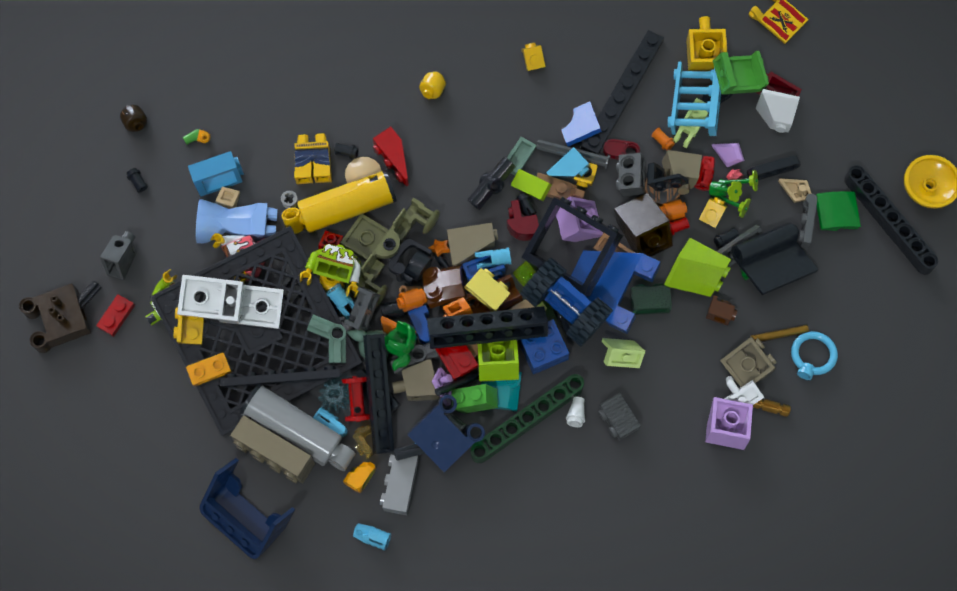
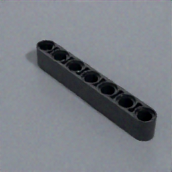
M859 165L852 166L844 178L845 184L852 192H855L858 200L916 270L923 275L930 274L939 262L936 254L865 169ZM851 174L856 175L858 179L853 178ZM863 189H868L870 193H866ZM875 203H879L882 208L876 206ZM887 217L892 218L894 222H890ZM899 232L905 233L906 237L900 235ZM911 246L916 247L918 251H914ZM924 261L929 262L931 266L925 265Z

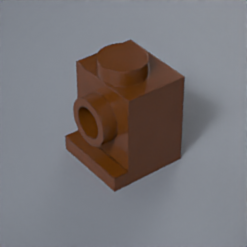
M714 295L706 319L728 326L730 320L734 321L737 310L734 309L735 306L731 305L730 302L725 300L718 301V296Z

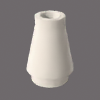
M582 397L573 398L566 416L567 424L571 427H582L585 422V399Z

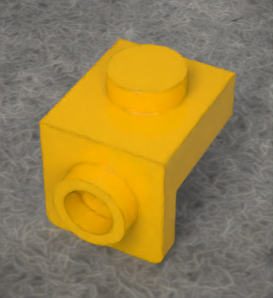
M535 42L525 44V48H522L521 52L524 55L527 71L545 67L541 45H536Z
M718 197L710 198L699 220L716 228L727 208V205L724 204L725 201Z

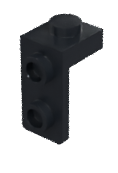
M655 162L648 164L647 185L655 191L662 192L669 188H680L682 185L689 184V180L681 174L664 177V168Z

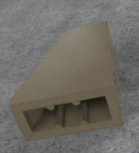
M492 223L447 229L452 267L478 258L475 257V252L488 251L495 247V240H498L497 229H493Z

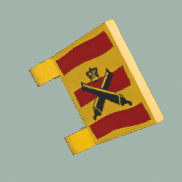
M772 0L775 2L774 5L764 15L757 6H753L749 16L759 21L784 44L809 20L787 0Z

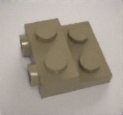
M750 337L720 360L740 387H743L752 380L756 384L777 369L775 366L777 361L771 354L766 355L762 350L765 348L759 338L755 340L753 337Z

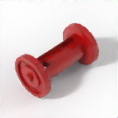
M353 376L352 378L342 379V383L348 384L351 415L345 417V421L361 422L362 420L370 419V414H365L362 383L367 381V377ZM357 406L361 409L359 413L354 411Z

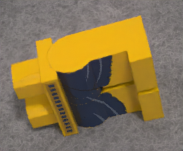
M324 133L315 135L316 142H309L308 135H298L297 143H294V178L296 184L313 183V177L315 183L332 182L330 147Z

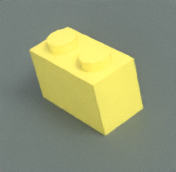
M480 268L464 288L494 312L509 296L510 292L507 291L509 288L500 281L498 283L494 280V275L485 268L483 270Z

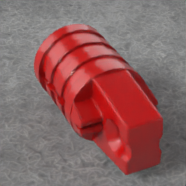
M703 156L695 188L702 191L709 190L714 175V157Z

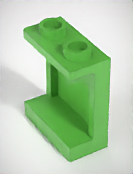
M755 51L750 56L729 57L728 52H721L713 60L721 94L760 92L769 84L760 51Z

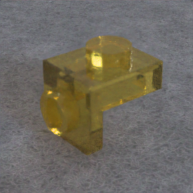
M369 425L366 427L361 426L355 430V434L352 436L357 444L354 447L360 456L364 454L368 459L374 454L364 438L371 433V427Z

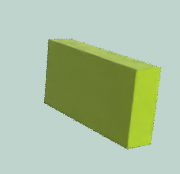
M518 169L511 186L544 201L552 184Z

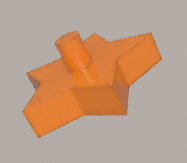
M435 239L434 244L428 247V249L436 253L437 257L442 253L450 252V249L447 247L448 240L439 241Z

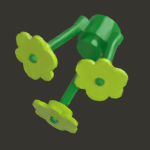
M755 170L752 171L749 179H720L719 182L712 181L709 187V194L738 207L739 217L743 218L749 208L751 199H746L741 204L737 203L739 196L742 195L741 183H749L750 186H753V190L757 191L758 174Z

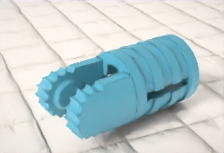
M509 247L494 251L475 252V257L478 258L491 255V262L477 264V269L511 264Z
M338 283L329 289L326 295L329 296L342 315L349 319L350 313L344 306L349 304L353 309L355 302L350 296H346L344 288Z
M319 408L313 418L342 437H346L348 430L346 426L338 421L339 418L325 410V408Z

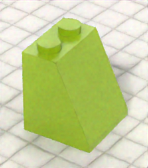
M689 238L678 255L664 285L711 297L714 291L718 292L723 284L721 278H726L731 269L728 267L731 259Z

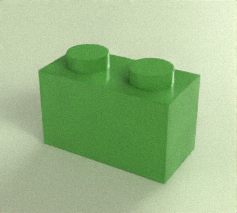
M482 384L451 391V396L457 401L455 411L465 414L498 408L497 388L490 385Z

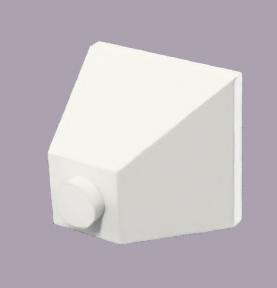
M763 89L757 102L756 110L770 129L780 133L789 132L800 97Z

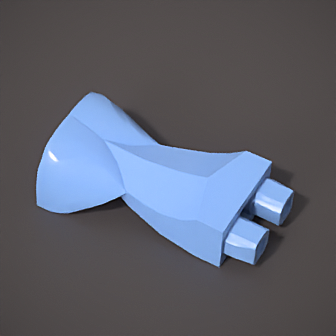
M199 199L196 219V242L208 243L212 241L210 239L215 233L222 235L225 232L231 235H250L254 241H260L276 233V226L267 225V220L277 221L278 209L268 207L267 203H255L228 209L219 204Z

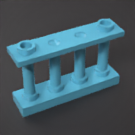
M678 62L677 69H674V80H676L672 115L668 117V128H671L672 135H676L677 126H699L708 129L709 136H717L721 90L715 68L711 69V71H683L682 62ZM683 78H702L713 81L709 87H682ZM681 94H708L711 96V101H707V103L680 102ZM679 110H706L709 112V117L705 119H679L678 113Z

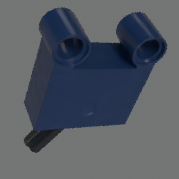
M445 394L439 398L438 404L407 433L416 444L394 449V456L399 461L427 454L445 472L475 442H479L484 438L485 430L480 424L471 423L467 426L466 435L464 436L443 414L444 412L452 413L457 407L456 399L449 394ZM446 398H450L453 401L450 409H444L442 406V402ZM473 427H479L480 435L478 437H471L470 430Z

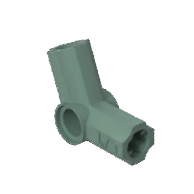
M313 314L307 331L329 339V363H346V329L344 326ZM337 328L343 332V336L338 339L332 336V331Z

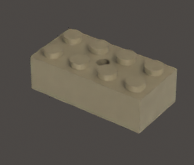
M244 415L230 435L237 449L244 453L249 451L255 460L262 464L264 461L267 462L266 464L270 466V469L277 473L282 471L286 478L295 484L297 481L303 484L315 466L311 455Z

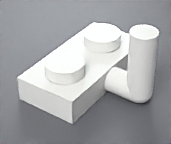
M732 376L726 377L727 386L732 394L724 399L754 405L764 398V395L753 380L739 389Z

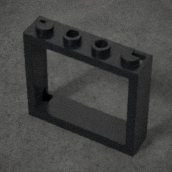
M563 196L561 199L554 197L521 258L538 268L543 266L546 260L535 253L561 207L610 236L584 283L567 273L563 277L580 293L590 296L624 235L618 233L619 229L615 226L603 224V219L596 215L591 217L586 214L588 212L586 209L577 206V208L572 206V201Z

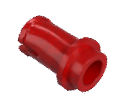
M686 217L670 222L671 236L690 227Z

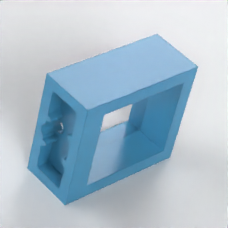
M231 151L188 166L200 197L221 190L222 187L227 188L243 182L241 175H244L238 157H233Z

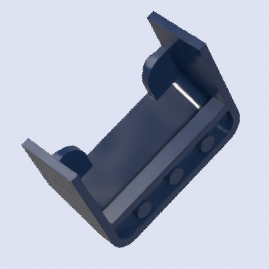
M235 458L215 472L199 508L201 514L252 559H257L284 531L295 509L292 507L282 516L278 513H272L268 518L239 494L242 484L240 479L233 474L239 462Z

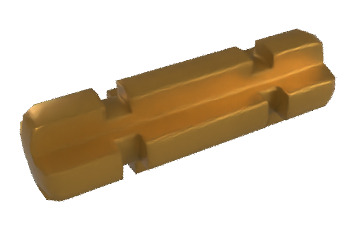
M761 399L753 405V408H762L764 411L775 414L780 413V415L786 417L790 414L791 410L789 405H780L778 402Z

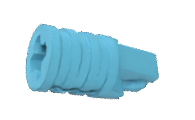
M358 523L354 529L353 537L385 551L389 545L391 533Z

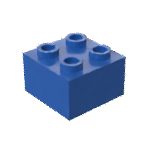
M554 319L548 321V337L517 340L533 375L569 359L570 353Z

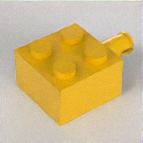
M703 16L699 18L700 29H689L687 35L688 71H711V69H714L713 60L721 52H727L726 29H711L710 17Z

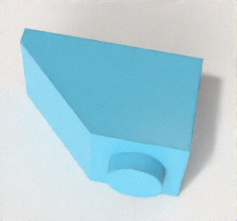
M573 147L546 173L551 177H578L579 175L583 177L590 170L588 168L590 164Z

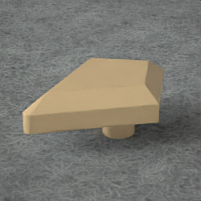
M778 180L794 203L804 201L808 194H812L807 180Z

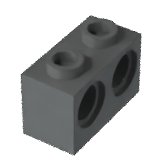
M641 153L619 155V162L616 163V169L619 173V179L616 180V188L623 196L645 194L646 160ZM633 181L630 186H627L629 182Z

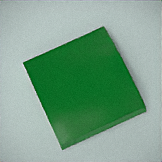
M840 191L816 194L821 230L837 231L840 228L858 229L861 227L855 192Z

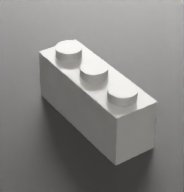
M393 454L390 455L388 466H391L390 474H386L384 482L387 489L386 493H382L380 505H383L384 511L407 516L419 455L399 461L395 459Z

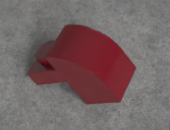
M513 200L511 201V208H508L509 219H507V229L514 238L529 241L539 226L537 215L522 217L519 201Z

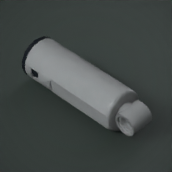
M258 384L253 389L240 410L241 415L246 416L311 455L313 460L321 466H325L329 461L335 468L345 471L356 455L351 448L340 443L342 440L341 435L261 384Z

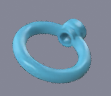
M811 331L799 335L794 340L791 347V356L793 362L799 368L797 375L802 379L811 380L813 375L825 374L835 366L838 351L836 345L828 336L820 332ZM816 339L828 347L830 358L824 366L814 367L812 364L804 363L801 360L799 348L804 341Z

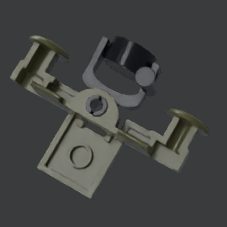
M413 198L407 212L403 208L389 230L366 215L361 214L340 242L346 249L352 250L354 254L366 261L360 269L361 277L356 285L380 294L376 308L385 298L388 289L386 285L380 288L373 283L385 267V264L380 262L381 258H390L389 271L396 275L398 282L405 281L411 286L413 280L417 283L420 282L425 270L431 266L433 260L431 258L432 250L412 239L405 240L401 245L400 242L404 240L416 221L424 226L423 233L428 234L439 219L440 212L438 209L433 212L426 208L423 203ZM413 247L418 251L405 269V266L402 263H398L404 252Z

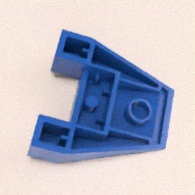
M583 250L571 276L584 283L601 251ZM614 252L591 295L586 296L591 303L599 297L613 310L605 321L609 326L628 334L636 316L635 313L619 305L634 275L653 283L661 266L660 261L643 253Z

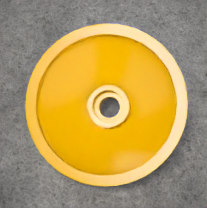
M925 155L918 157L910 163L905 171V189L911 199L921 206L934 209L948 206L957 198V168L950 161L940 156Z

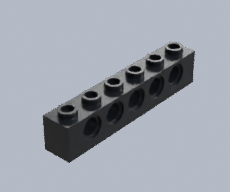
M544 306L427 319L430 349L548 337V320Z

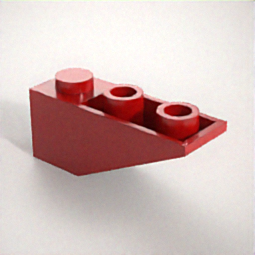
M390 126L373 138V149L378 156L382 155L387 168L394 170L396 179L400 183L403 182L407 187L409 183L402 139Z

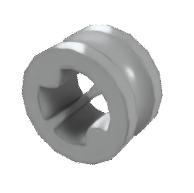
M293 191L284 192L281 196L283 207L286 209L297 207L299 200L296 193ZM290 197L292 199L294 197L292 203H289V201L286 203V198Z

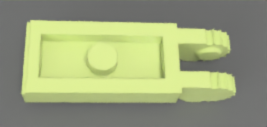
M696 98L693 103H706V102H704V101H702V100ZM689 110L684 119H705L709 112L706 110ZM679 126L674 142L677 143L682 133L685 132L689 136L685 139L683 147L687 148L701 127Z

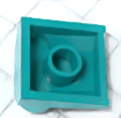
M519 372V380L481 381V385L487 384L497 388L498 408L495 409L517 412L522 372Z

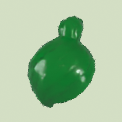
M397 321L396 328L385 336L387 351L398 356L393 361V371L409 365V353L414 349L417 342L414 328L402 321Z

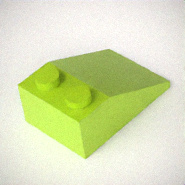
M517 340L477 344L479 381L519 380Z

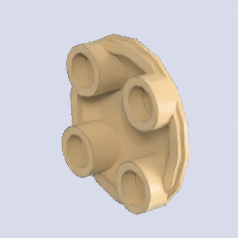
M359 157L348 164L345 170V178L347 183L382 170L374 159Z

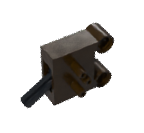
M92 281L80 295L77 288L71 283L33 298H23L19 303L20 311L29 319H36L41 315L46 334L37 331L30 336L31 346L39 353H47L55 346L91 334L84 307L101 289L100 284ZM34 305L32 310L27 311L29 306ZM44 339V343L38 346V342Z

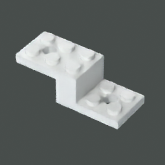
M182 275L177 314L217 319L222 323L279 329L284 290L244 285L241 281ZM204 292L206 294L205 301L201 303L196 302V293ZM259 302L267 304L265 312H258L256 310V305Z

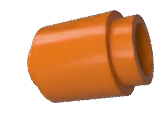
M680 199L663 203L662 206H659L669 221L683 218L685 213H687L686 203Z
M415 288L399 293L396 301L399 309L407 312L422 307L423 304L427 303V298L422 288Z

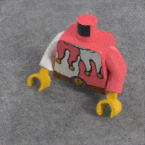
M215 233L210 239L217 241L213 244L214 248L223 245L221 248L226 257L255 244L250 235L222 236ZM253 268L243 272L242 274L251 276ZM257 268L255 278L259 277L262 269ZM239 277V279H241L240 281L243 282L244 284H245V281H249V280H250V279H246V278H243V277Z

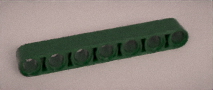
M578 374L569 376L485 435L481 441L472 445V460L476 463L487 461L573 400L574 397L580 395L583 391L584 379ZM578 382L580 387L574 389L570 386V383ZM562 393L565 398L557 400L554 395ZM540 404H546L549 407V409L547 411H541L538 408V406ZM530 415L533 420L527 423L523 421L522 417ZM509 426H514L517 432L510 434L506 429ZM497 437L501 440V443L493 445L490 440ZM476 449H483L485 454L478 457L474 452Z

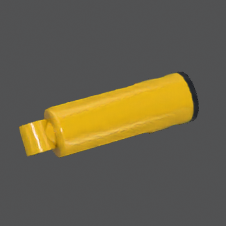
M386 170L302 199L297 202L298 208H288L281 216L285 227L291 226L294 234L301 232L305 227L307 232L311 233L397 202L389 176Z

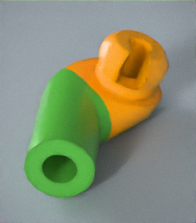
M196 129L182 138L187 145L194 141L207 143L210 140V134Z

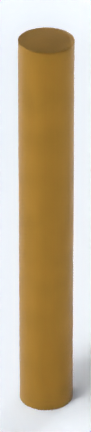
M808 325L751 335L750 337H753L755 340L759 338L760 341H766L809 332Z

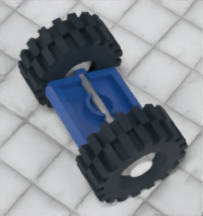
M551 257L529 279L528 283L521 290L520 295L534 307L538 306L545 299L549 305L572 324L566 335L582 347L606 321L613 310L599 297L591 303L584 294L580 293L569 281L563 278L567 270Z

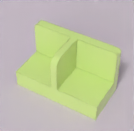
M602 338L601 342L608 348L604 363L607 366L640 368L645 350L633 340Z

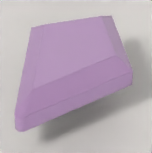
M739 143L712 144L713 149L726 167L745 161Z
M438 368L432 379L435 389L453 382L452 376L447 374L442 368ZM450 398L443 400L446 407L451 404Z

